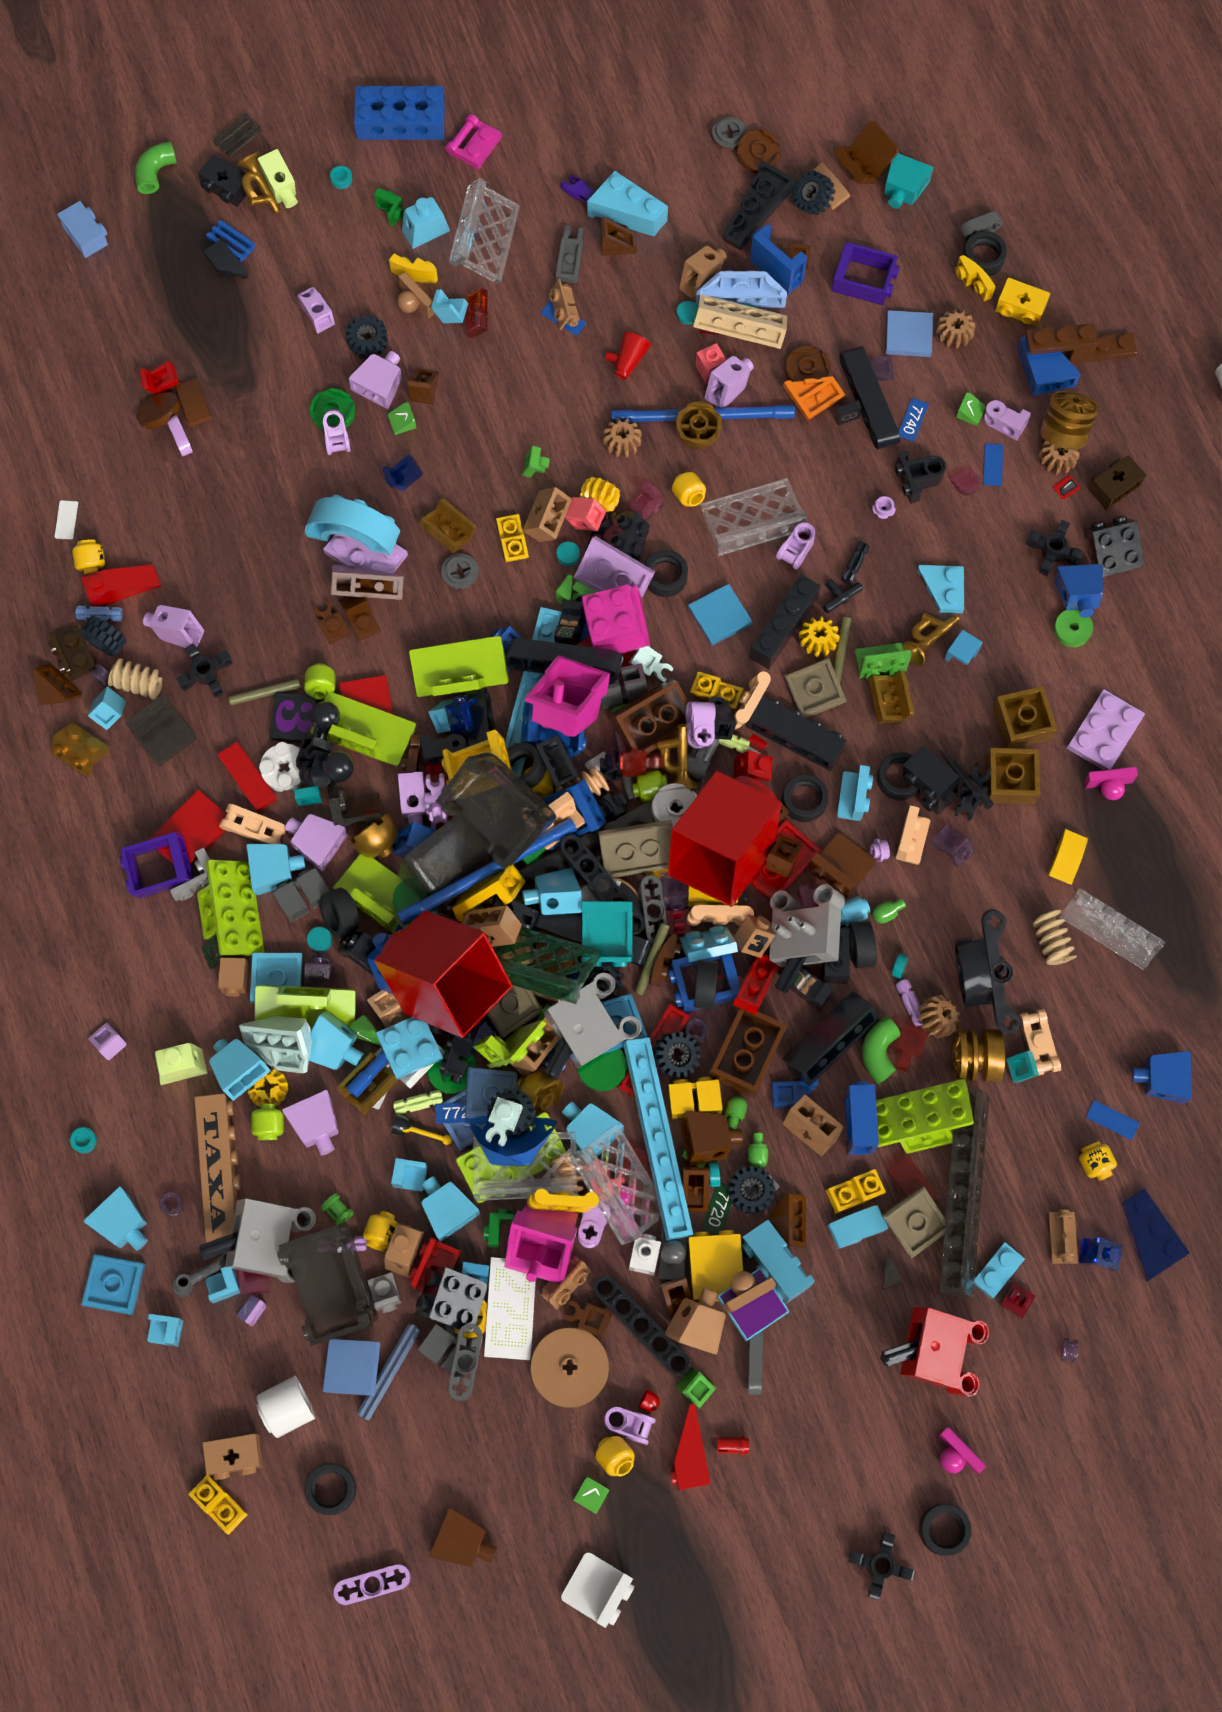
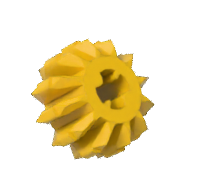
M591 477L583 483L580 498H595L606 512L614 511L619 502L620 490L614 484L609 483L608 480L605 481L601 478Z
M823 616L819 618V621H816L813 617L810 618L809 623L805 622L802 625L803 630L799 633V637L802 639L800 642L801 647H807V654L815 651L816 658L820 652L827 656L829 650L834 651L837 646L836 643L839 642L840 638L836 634L838 633V627L831 626V619L823 622Z

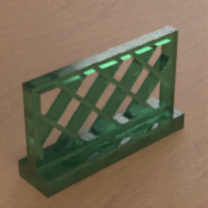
M521 927L518 935L524 936L525 940L515 944L497 946L495 953L512 985L573 1004L578 1002L580 998L579 991L601 956V950ZM544 942L547 946L534 950L532 944ZM529 946L530 952L517 956L515 950ZM561 948L569 950V953L557 957L554 952ZM511 951L514 956L509 959L500 958L502 954ZM551 953L553 958L539 962L537 956ZM582 955L591 956L588 961L579 963L576 957ZM534 958L536 964L530 966L520 963ZM573 959L575 965L564 969L561 968V962ZM555 964L558 968V971L552 973L543 970ZM577 971L580 974L577 980L565 976Z

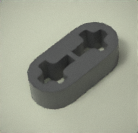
M994 211L967 221L961 226L960 231L967 241L975 233L998 230L1002 226L1003 221L999 213Z

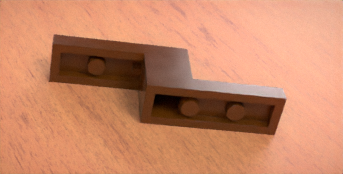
M1094 323L1027 330L1025 334L1029 355L1066 351L1067 358L1072 364L1135 357L1137 354L1133 332L1097 336Z

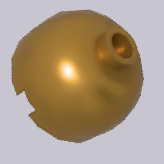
M692 402L682 411H679L676 419L677 435L680 441L687 447L696 450L706 449L712 446L720 436L722 429L721 415L709 403Z
M387 812L361 830L359 835L352 837L349 842L359 854L365 857L374 858L381 855L384 858L395 850L392 845L397 841L398 828L393 818Z
M536 1071L526 1077H522L518 1081L516 1088L518 1092L522 1090L526 1096H529L534 1105L536 1116L542 1112H546L549 1116L551 1113L547 1112V1109L552 1103L555 1106L558 1105L563 1095L564 1084L560 1082L559 1078L549 1077L545 1071Z

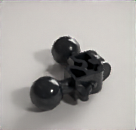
M330 701L319 702L310 711V720L315 728L312 736L303 735L296 758V767L299 769V778L302 783L325 787L331 780L343 782L350 778L354 771V762L345 752H332L334 743L326 741V737L332 724L338 725L340 711Z

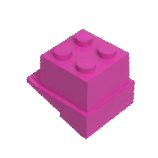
M627 584L582 596V604L593 648L614 650L621 654L651 646L641 592L637 585L630 586Z
M560 655L557 656L545 670L544 676L525 697L526 702L533 704L532 721L541 724L544 728H552L566 736L575 737L597 720L601 699L608 691L610 673Z
M526 1204L522 1212L517 1211L511 1224L504 1267L527 1274L526 1279L529 1282H534L538 1277L561 1284L566 1276L577 1232L575 1225L578 1214L565 1211L534 1210Z

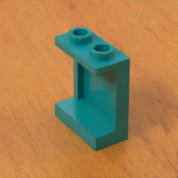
M581 901V962H587V967H602V962H612V967H627V962L633 961V902Z

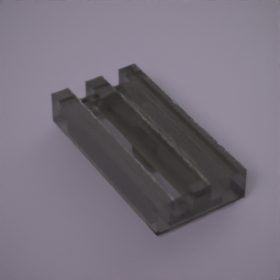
M244 114L213 139L217 147H220L222 152L231 157L262 131L261 127L252 118ZM246 123H249V124L246 125L243 129L239 130V129L242 128ZM233 135V137H231L228 141L223 143L225 140H227L230 136Z

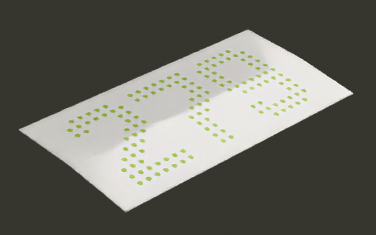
M491 1257L484 1357L531 1360L535 1281L529 1282L526 1279L527 1274L505 1268L506 1258Z

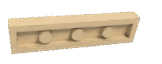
M700 294L693 327L781 349L787 331V316Z

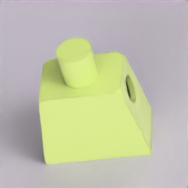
M278 149L259 157V170L277 203L283 202L286 208L295 206L298 202L295 197V182Z
M192 1043L155 1052L160 1085L208 1074L203 1050Z

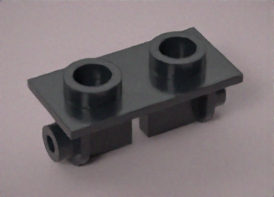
M467 1033L464 1038L456 1035L449 1036L446 1049L450 1050L448 1059L443 1058L439 1073L443 1074V1082L446 1081L447 1077H451L450 1082L460 1084V1081L464 1080L468 1062L459 1060V1057H470L474 1040H472L473 1035Z

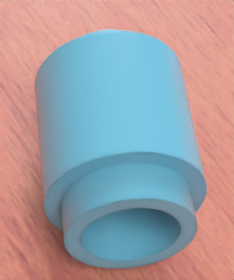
M856 896L845 901L841 910L840 926L844 925L847 927L850 922L862 921L868 918L870 907L865 898L861 899L860 896Z

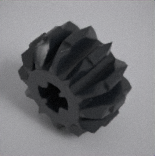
M602 962V967L584 969V974L587 977L583 979V984L589 985L590 981L598 974L608 973L614 978L615 988L611 994L616 997L618 995L616 988L623 989L624 987L621 980L625 979L624 973H618L621 967H612V962H607V964ZM597 980V988L602 992H606V983L604 981L601 983Z

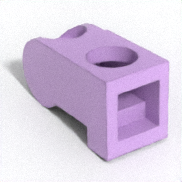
M314 287L297 295L302 309L311 320L317 334L335 325L331 309Z
M993 400L987 404L984 421L988 426L1017 441L1027 426L1031 413L1023 409L1019 414L1006 408L1005 404L1001 401Z

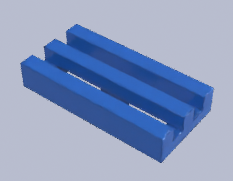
M221 219L218 221V226H214L212 232L206 234L207 239L214 244L220 240L216 237L219 235L229 244L241 250L242 254L227 245L241 263L256 248L254 242Z

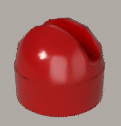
M647 1389L639 1402L638 1408L648 1413L655 1412L657 1407L660 1406L659 1396Z

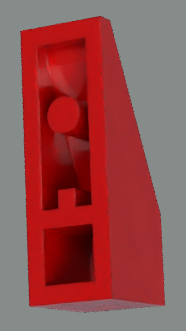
M154 565L102 570L81 578L87 597L94 607H103L161 587Z
M695 1404L689 1405L673 1464L674 1469L670 1470L672 1486L677 1485L678 1491L711 1484Z

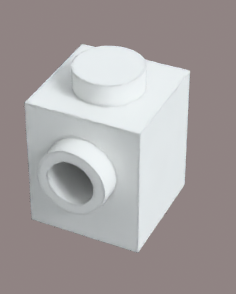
M642 1234L641 1237L635 1238L629 1270L654 1276L661 1242L656 1241L657 1237Z

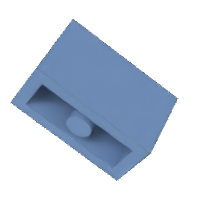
M81 201L57 214L63 229L85 258L108 245L105 238L107 232L101 223L97 224L94 219L96 217L90 207L85 208Z

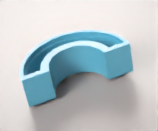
M333 495L332 497L321 498L315 502L305 527V534L309 538L328 541L331 534L344 535L359 541L370 551L391 555L400 529L394 524L395 520L368 507L364 501L359 499L351 501L342 496Z

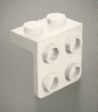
M586 1553L567 1584L561 1598L565 1603L606 1628L608 1623L614 1625L621 1613L617 1609L622 1599L627 1601L635 1586L631 1585L633 1580L631 1577L595 1555Z

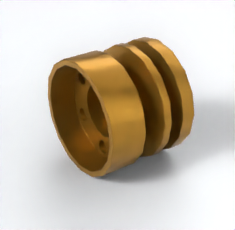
M1056 391L1051 396L1050 404L1047 408L1048 414L1045 415L1040 430L1042 438L1057 447L1075 450L1085 447L1091 432L1090 426L1093 425L1098 412V405L1091 398L1073 391Z
M964 1029L956 1030L952 1046V1063L956 1080H966L968 1073L969 1081L975 1082L978 1070H980L984 1082L1002 1081L1005 1068V1046L1003 1033L1000 1029H983L980 1040L977 1039L974 1029H969L967 1036Z

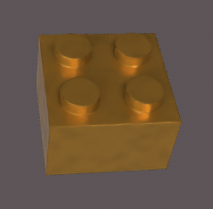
M1044 686L996 698L993 710L1005 748L1015 749L1053 739L1058 729Z
M990 748L986 756V772L989 767L992 769V772L986 783L989 786L986 794L992 802L997 804L1035 805L1040 797L1039 749Z

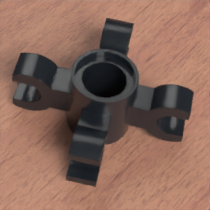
M1061 520L1056 533L1049 535L1048 538L1042 536L1037 531L1031 530L1026 545L1041 549L1042 556L1044 557L1039 573L1048 576L1053 562H1057L1061 558L1066 559L1073 565H1078L1084 551L1067 546L1065 534L1069 528V522ZM1050 546H1056L1059 550H1053Z
M194 643L187 646V653L193 661L192 671L176 678L181 689L186 691L199 682L200 684L208 685L215 698L224 694L216 678L218 670L233 664L228 652L224 650L215 658L210 659L206 656H201ZM203 668H210L205 674L199 673Z
M976 763L969 777L987 793L989 786L986 783L992 769L989 767L985 774H980L978 772L979 763ZM963 783L958 798L961 800L956 808L955 816L958 817L961 810H966L969 813L967 821H970L975 810H977L978 806L981 807L982 804L977 801Z
M883 1532L879 1552L872 1557L854 1551L850 1552L848 1562L867 1567L873 1576L867 1597L880 1600L884 1579L891 1575L909 1581L913 1580L915 1570L896 1565L890 1556L895 1540V1535ZM879 1558L885 1559L888 1563V1570L884 1574H879L875 1570V1562Z

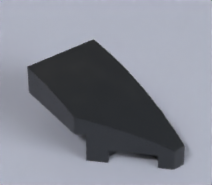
M222 239L203 251L204 256L218 272H221L222 277L235 275L241 276L242 279L248 278V273Z

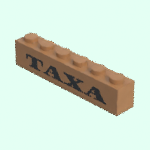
M225 1093L195 1097L206 1243L231 1234L237 1205V1190L241 1188L240 1177L235 1175L234 1166L238 1165L237 1150H233L232 1141L236 1140L235 1125H231L230 1117L234 1115L233 1100H229Z

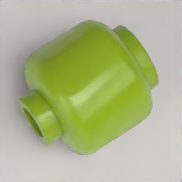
M322 663L309 667L305 672L304 679L306 694L321 700L326 698L328 692L334 693L336 678L334 670Z
M659 770L638 774L637 783H633L635 797H640L644 804L652 803L659 790L668 785L666 774L662 775Z
M260 1104V1109L252 1112L251 1133L257 1136V1140H277V1136L283 1134L284 1113L282 1110L276 1109V1104Z

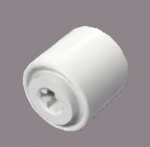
M296 1376L257 1395L258 1404L256 1406L268 1432L272 1433L276 1438L316 1419L311 1403Z

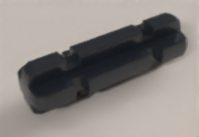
M862 541L857 543L855 551L852 553L842 574L841 581L843 583L853 584L855 576L869 550L867 543Z

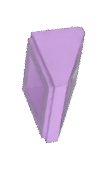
M108 1022L88 1038L107 1060L113 1058L126 1046V1042Z
M251 1295L237 1316L252 1327L267 1306L263 1301Z

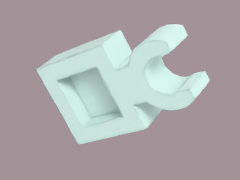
M650 647L637 649L628 662L631 665L642 663L644 674L650 676L654 672L655 677L664 682L667 679L661 675L662 669L666 668L669 671H673L671 665L659 662L662 655Z
M497 1097L488 1120L490 1124L494 1125L486 1133V1140L488 1142H491L494 1135L499 1134L501 1136L498 1142L499 1145L502 1147L507 1141L505 1132L507 1129L514 1131L523 1109L522 1105Z

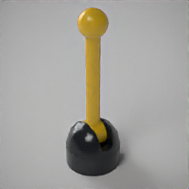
M399 1114L396 1115L391 1130L392 1134L403 1136L411 1131L440 1140L445 1145L451 1144L452 1137L450 1135L441 1136L412 1127L407 1117Z

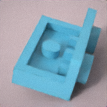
M860 765L858 773L843 772L837 812L838 818L861 821L863 813L868 812L870 798H866L867 789L871 790L873 775H869L870 766Z

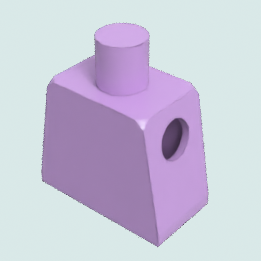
M389 351L384 359L375 354L370 355L349 377L351 390L388 409L402 379L401 370L397 366L400 361L399 355L393 351Z
M735 356L730 357L711 372L704 399L715 408H726L745 389L750 371L754 368L753 363L747 358L741 361Z
M159 605L155 613L147 612L143 619V624L151 627L159 639L184 648L193 643L197 648L205 631L190 610Z
M423 772L398 774L402 815L404 818H408L409 824L415 822L423 825V817L428 816L426 814L424 793L427 792L426 778ZM413 802H418L416 807H411Z
M309 814L303 823L292 817L285 826V830L294 835L291 839L292 847L300 855H304V858L322 873L347 837L346 829L342 825Z
M327 1090L282 1109L306 1148L316 1144L321 1156L334 1150L330 1137L337 1135L339 1130L332 1100Z

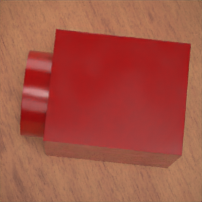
M716 771L672 828L668 876L732 907L764 864L775 845L782 802L777 800L774 793L767 786L756 779L745 776L733 779Z
M426 910L407 928L395 932L385 943L382 952L374 959L384 980L405 1014L461 1038H464L513 987L484 932Z

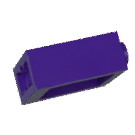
M846 242L834 277L832 292L884 305L886 297L890 298L894 285L890 284L892 278L896 279L900 266L896 265L898 256ZM853 261L888 271L882 289L846 280L845 277L850 262Z
M177 832L120 849L122 854L120 863L123 870H126L128 878L126 880V888L134 897L144 898L170 890L194 878L184 836ZM169 846L177 878L143 887L136 856Z

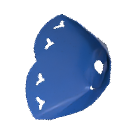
M488 1116L470 1119V1128L489 1163L498 1166H525L533 1162L558 1122L550 1118L534 1117V1125L536 1126L532 1131L526 1132L525 1130L522 1132L523 1136L519 1137L517 1134L515 1138H510L507 1135V1141L503 1147L498 1143L501 1137L499 1134L494 1135L491 1142L486 1140V1133L492 1128L488 1121ZM483 1123H486V1125L483 1127V1129H481L479 1126L476 1125V1124L482 1125ZM544 1125H547V1127L552 1126V1128L546 1131Z

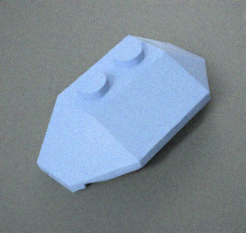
M727 270L715 274L696 291L695 303L698 305L699 296L703 294L739 304H751L755 308H785L787 291L765 271Z

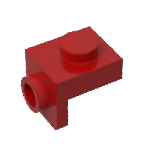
M169 361L151 372L144 368L139 370L141 385L146 391H150L155 395L164 393L179 384L174 364Z
M746 751L736 756L733 764L734 778L745 776L764 782L770 781L773 757L753 751Z

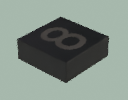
M859 401L837 408L835 420L838 425L859 419L862 408Z

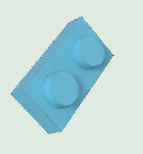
M1004 1242L972 1283L993 1299L1025 1258Z

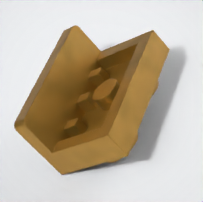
M444 498L440 499L437 508L421 518L419 523L424 530L452 553L471 542L476 529V525Z
M899 671L893 676L873 675L868 679L878 723H903L914 715V706L911 701L905 671Z
M71 722L53 736L51 753L76 771L89 777L92 774L93 765L109 754L110 747Z
M372 1052L337 1087V1090L364 1115L398 1081L393 1071L384 1066L358 1098H355L347 1091L346 1087L376 1058V1055Z

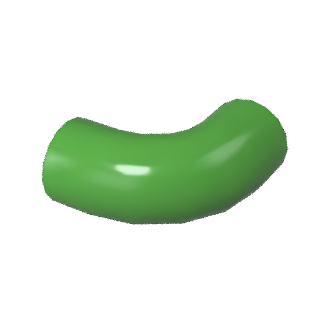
M171 141L150 147L139 157L135 166V182L140 193L151 194L159 189L158 170L166 165L177 163Z
M888 1016L880 1019L866 1033L862 1044L863 1063L877 1085L897 1070L889 1061L886 1050L890 1043L901 1036V1033Z

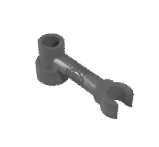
M227 1252L223 1253L216 1261L190 1275L181 1274L176 1277L172 1284L173 1293L180 1298L188 1297L192 1293L195 1283L225 1267L226 1261L224 1258L227 1256ZM184 1281L188 1285L185 1287H181L179 1283Z

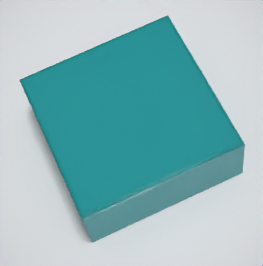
M318 786L294 790L298 806L322 803L321 792Z
M1026 1051L1006 1059L1013 1083H1019L1039 1075L1032 1051Z

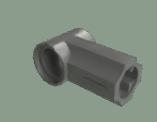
M714 739L713 743L700 749L693 748L691 754L687 755L690 778L703 783L711 765L710 761L719 744V739Z

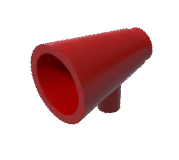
M624 332L619 354L608 351L605 359L616 363L614 374L617 377L627 380L628 376L631 375L651 347V343L640 335Z

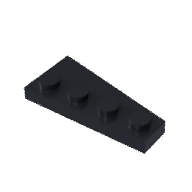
M763 160L759 165L760 170L757 176H754L750 182L751 187L747 195H744L740 201L741 206L738 212L734 213L722 235L725 242L739 250L743 249L752 238L754 232L761 228L797 185L793 177Z

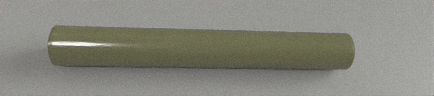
M843 617L841 621L840 638L837 644L833 667L839 683L841 682L851 618Z
M299 679L229 696L230 704L235 705L301 688Z
M660 923L634 991L637 994L643 996L655 961L670 927L668 925Z

